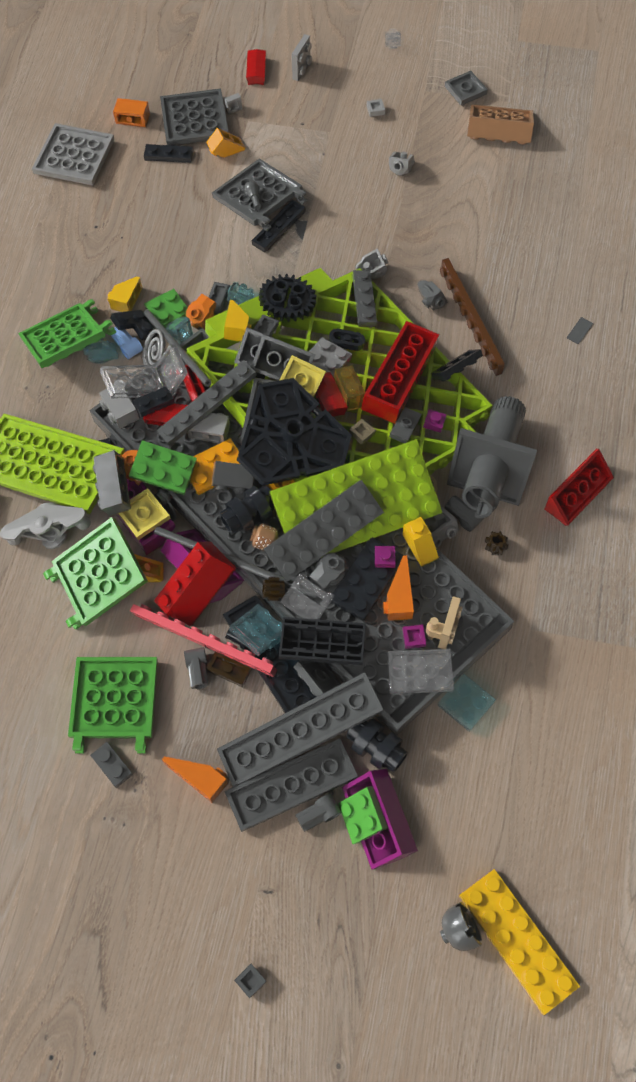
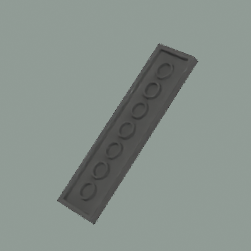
M364 672L217 748V751L231 784L235 787L287 762L385 710L367 674Z

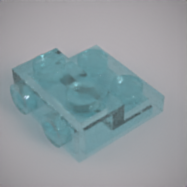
M257 604L231 624L229 631L259 656L268 648L272 649L281 641L282 623Z

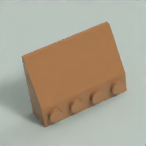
M471 104L467 136L474 140L486 138L487 141L498 139L504 143H510L511 141H517L518 144L531 143L534 126L533 110Z

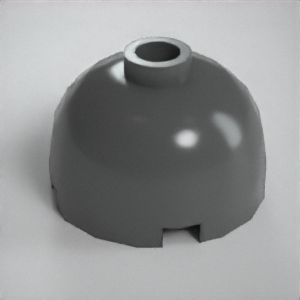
M462 902L451 906L444 913L441 922L443 930L440 931L443 941L446 944L450 943L453 948L459 951H470L482 945L480 942L482 937L474 918L466 915V912L469 910Z

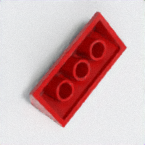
M596 448L548 498L544 509L565 526H568L614 478L600 449Z

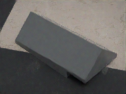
M246 327L234 363L240 364L245 360L255 372L279 381L292 355L313 365L316 354Z

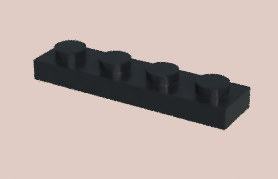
M292 199L268 223L272 228L268 231L262 229L251 240L252 245L265 253L306 212L305 206Z

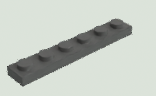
M243 360L156 431L171 446L256 377V372Z

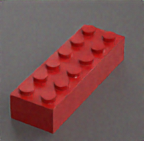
M406 321L364 394L361 410L395 424L429 362L440 334Z

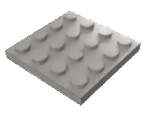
M55 123L32 168L33 174L94 185L115 140L114 135Z

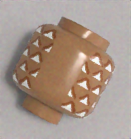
M264 523L255 526L250 537L253 547L264 551L263 549L279 538L277 536L278 530Z

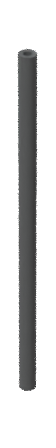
M145 310L144 315L156 329L163 333L166 341L206 387L210 386L212 382L151 311Z
M158 526L154 532L157 535L192 549L197 543ZM223 553L236 567L266 579L268 577H280V580H284L280 575ZM292 580L284 582L285 587L315 599L318 596L319 591Z

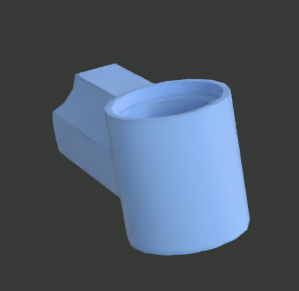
M116 327L114 328L116 333L111 335V337L120 346L122 353L128 360L143 351L139 340L136 337L133 338L126 329L118 330Z

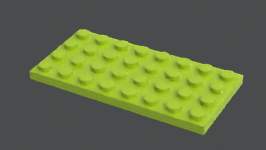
M3 414L0 418V486L62 506L82 508L87 514H91L99 500V493L95 486L97 479L93 470V457L113 450L122 456L126 451L121 447Z
M417 439L269 491L284 534L359 480L363 481L384 513L328 553H335L368 541L372 537L376 538L403 528L404 524L419 517L425 520L443 513Z

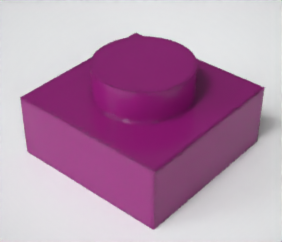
M429 409L423 428L441 433L447 414Z
M375 546V568H395V546Z
M423 625L405 626L402 628L405 649L426 647Z

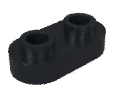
M333 329L329 334V341L341 348L359 351L364 347L365 337L358 332Z

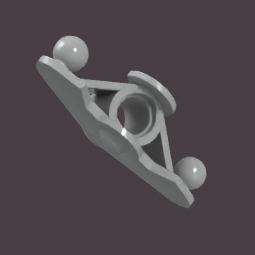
M43 503L35 510L5 525L0 531V536L2 539L7 540L10 545H18L22 541V537L42 540V544L47 549H55L65 542L67 535L64 532L67 529L76 526L80 530H86L89 528L91 521L82 508L60 506L56 503Z

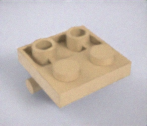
M452 597L445 624L439 622L436 617L431 618L427 623V638L440 639L438 645L440 649L446 650L447 644L452 645L463 608L459 606L461 598Z

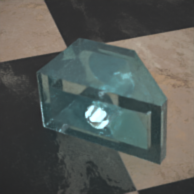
M188 317L177 318L165 328L179 345L193 335Z

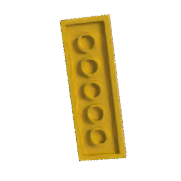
M495 869L459 895L543 1015H546L580 987Z

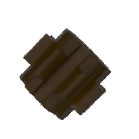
M492 531L490 536L485 538V543H487L485 550L490 551L492 555H502L503 550L508 549L509 545L506 543L508 537L503 535L501 531L499 533Z
M268 577V580H263V598H268V601H279V598H284L285 581L280 580V577Z

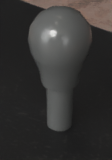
M249 181L245 184L244 190L253 201L255 209H260L259 186L255 181Z

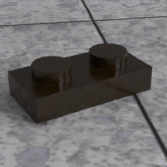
M216 651L206 667L208 672L242 688L252 670L251 667Z

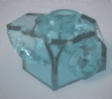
M238 281L233 282L228 289L227 301L234 300L239 305L254 297L253 287L247 289L246 284L241 283L239 285Z
M104 338L83 349V354L87 356V360L95 364L119 358L116 346Z

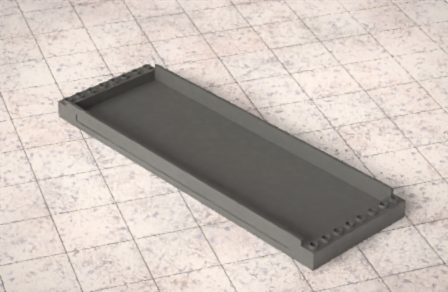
M202 328L182 342L180 346L187 353L188 347L210 337ZM174 349L122 386L131 402L166 386L174 397L176 404L189 405L191 403L181 376L182 367L187 364ZM209 361L208 363L210 371L227 374L235 366ZM203 384V387H204L205 391H206L207 389H209V387H206V386ZM237 391L233 398L236 402L248 404L251 393ZM100 403L89 410L93 421L105 433L106 437L115 446L124 448L125 451L138 450L143 440L180 453L195 456L218 444L191 439L188 437V433H185L169 446L156 431L161 426L145 424L143 417H140L139 413V420L119 429L116 423H111L107 415L109 414L108 410L104 411ZM221 404L211 413H222L229 416L230 429L226 440L231 438L239 451L242 444L240 439L243 428L227 408ZM299 463V464H297V466H298L299 468H301V467H302V464ZM253 477L252 487H262V485ZM189 482L186 493L183 495L153 485L157 490L163 489L167 491L171 496L170 503L194 529L207 541H211L221 552L282 576L265 551L253 547L250 537L254 528L246 533L239 531L236 534H231L219 516L220 512L226 509L225 503L235 497L240 501L245 499L243 493H237L232 488H228L227 491H220L214 487L198 495L191 482ZM276 509L272 511L273 516L264 522H260L258 519L253 521L255 526L264 523L278 530V537L284 534ZM403 528L378 536L375 539L387 546H395L396 551L405 556L407 555L414 609L413 619L388 621V614L383 612V602H386L387 593L395 575L363 622L329 602L330 596L339 583L336 586L329 587L327 590H323L320 585L309 578L314 571L315 565L321 558L291 579L294 582L319 591L316 599L285 587L284 598H279V601H268V598H263L262 594L263 580L266 578L236 567L235 571L282 620L283 617L366 623L363 665L326 662L325 664L343 683L365 672L385 710L375 717L396 735L406 728L506 635L514 623L512 618L437 548L439 558L421 567L402 535ZM368 541L335 552V554L342 555L350 569ZM454 596L461 598L459 606L463 608L452 645L447 644L446 650L438 648L440 639L427 638L426 626L433 617H436L439 622L445 624L452 597ZM423 625L426 647L405 649L402 628L405 626Z

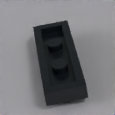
M146 144L144 151L145 161L191 163L193 156V146Z
M481 349L468 350L431 372L432 379L449 380L454 373H460L464 370V367L477 363V359L483 356Z

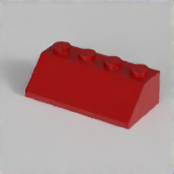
M211 541L197 542L155 598L154 602L166 615L178 619L188 626H192L236 570V567Z

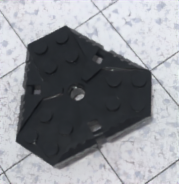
M294 378L259 384L249 417L250 424H247L237 461L262 486L298 479L301 475L306 477L317 475L345 464L352 435L326 409L322 412L318 408L320 403ZM289 430H293V431H295L297 434H293V433L289 432ZM301 463L302 467L298 468L297 464Z

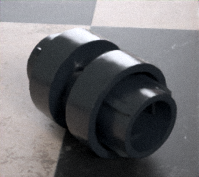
M253 486L243 492L245 499L240 501L235 497L225 503L226 509L221 511L219 516L226 529L231 534H236L239 531L246 533L255 527L253 522L255 519L264 522L272 517V511L275 509L269 492L271 489L268 486L260 488Z
M374 718L369 722L364 721L349 729L346 737L354 742L351 749L362 757L367 753L371 755L370 763L377 769H384L386 767L394 773L408 755V751L401 747L403 740L393 732L388 736L382 733L384 725Z

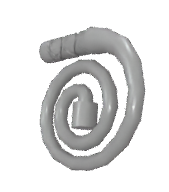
M159 329L152 330L145 341L142 353L144 370L154 364L152 359L159 360L164 355L165 341L163 333ZM156 333L159 334V337H160V338L155 337V338L152 339V337H153Z

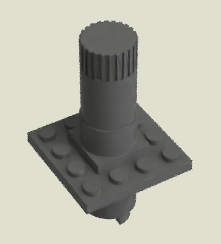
M502 396L495 401L484 434L463 428L459 432L447 485L463 489L462 499L469 508L476 511L475 517L477 518L490 516L497 508L499 501L519 506L537 453L536 449L516 444L526 414V407H524L522 401L515 397Z

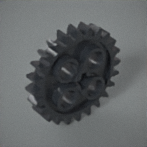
M279 274L278 278L272 276V281L267 279L266 284L262 283V288H260V306H263V311H268V316L273 314V319L280 317V321L286 318L288 322H290V319L297 322L299 317L304 320V315L309 317V313H313V309L316 306L317 295H315L312 285H307V280L302 282L301 277L295 279V275H292L291 278L288 277V274L285 277ZM291 288L287 307L284 308L287 299L288 289Z

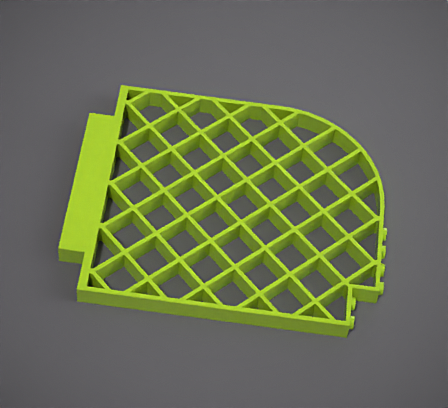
M318 268L301 276V281L307 280V285H312V289L315 290V295H317L313 313L309 317L304 315V320L298 317L297 322L293 319H290V322H288L286 318L280 321V317H277L276 320L279 321V326L272 337L309 352L318 342L310 340L312 332L329 335L333 329H343L361 333L365 337V342H369L368 350H344L352 353L350 363L365 365L364 374L341 371L334 380L337 385L361 389L359 399L343 396L348 407L346 411L357 413L355 424L360 421L361 414L378 417L361 410L365 390L368 389L374 379V376L368 375L369 366L380 368L387 354L371 352L372 345L374 343L392 347L399 333L375 329V327H358V325L345 323L346 315L357 317L356 302L349 301L350 294L355 295L353 271L332 280L321 268ZM372 281L377 321L395 324L400 330L406 321L413 323ZM291 288L288 289L287 299L284 308L287 307ZM342 293H347L346 300L334 298ZM259 296L239 304V307L249 316L248 324H252L251 329H254L262 315L268 316V311H263V306H260ZM228 310L206 319L205 333L210 338L187 348V354L211 380L212 384L208 386L209 388L226 375L210 371L208 368L209 361L235 365L234 368L238 365L234 363L238 351L226 348L240 341L224 339V326ZM316 310L342 314V321L316 318ZM284 326L308 331L307 337L302 339L281 335V328ZM437 347L421 375L426 377L425 386L416 384L409 397L422 400L423 404L422 411L411 409L422 415L417 424L420 425L419 436L411 435L408 442L417 439L421 452L439 455L425 463L429 475H432L439 468L446 467L453 460L457 435L460 429L463 428L475 432L473 427L476 423L483 422L489 418L493 406L461 372L454 373L449 380H446L456 387L455 392L430 387L431 372L450 362ZM265 376V379L270 380V377ZM254 379L239 391L251 393ZM232 395L223 405L243 428L248 404L236 402ZM428 402L454 406L453 416L446 415L442 428L443 430L451 431L450 442L424 437L425 428H423L428 413ZM460 408L476 410L465 418H459ZM338 421L348 432L355 425ZM389 421L387 430L374 428L376 430L375 435L368 440V442L384 444V451L389 449L390 446L396 447L404 444L389 437L393 427V423ZM351 437L353 439L351 450L347 452L345 464L373 454L355 451L357 440ZM301 475L298 479L293 480L297 482L308 477Z

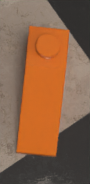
M407 555L402 557L387 593L386 602H383V612L388 614V621L413 619L414 609Z
M166 756L162 758L163 763L211 803L228 784L225 778L227 774L219 767L214 769L210 765Z

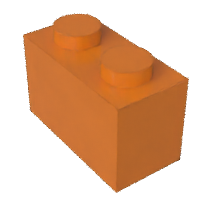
M118 98L113 114L116 124L146 127L150 110L147 101Z

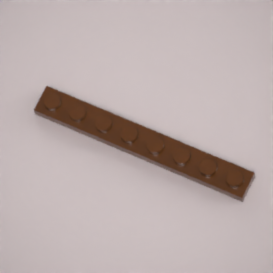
M449 258L443 259L440 274L445 278L448 290L452 291L455 303H458L461 315L465 316L467 326L474 334L475 342L479 343L483 356H486L490 370H493L495 376L501 375L505 363Z

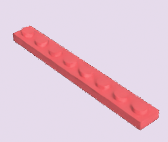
M133 604L130 612L136 617L221 653L271 677H274L277 672L271 660L264 657L262 660L255 658V654L248 650H244V652L237 650L238 647L230 642L226 644L219 642L220 639L212 634L205 636L202 634V630L193 626L191 629L185 627L186 624L178 619L171 621L168 619L169 616L158 611L155 614L146 605L141 604V606Z

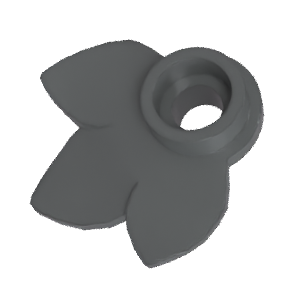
M160 489L154 497L170 515L171 520L174 521L176 519V512L170 503L171 496L167 491Z

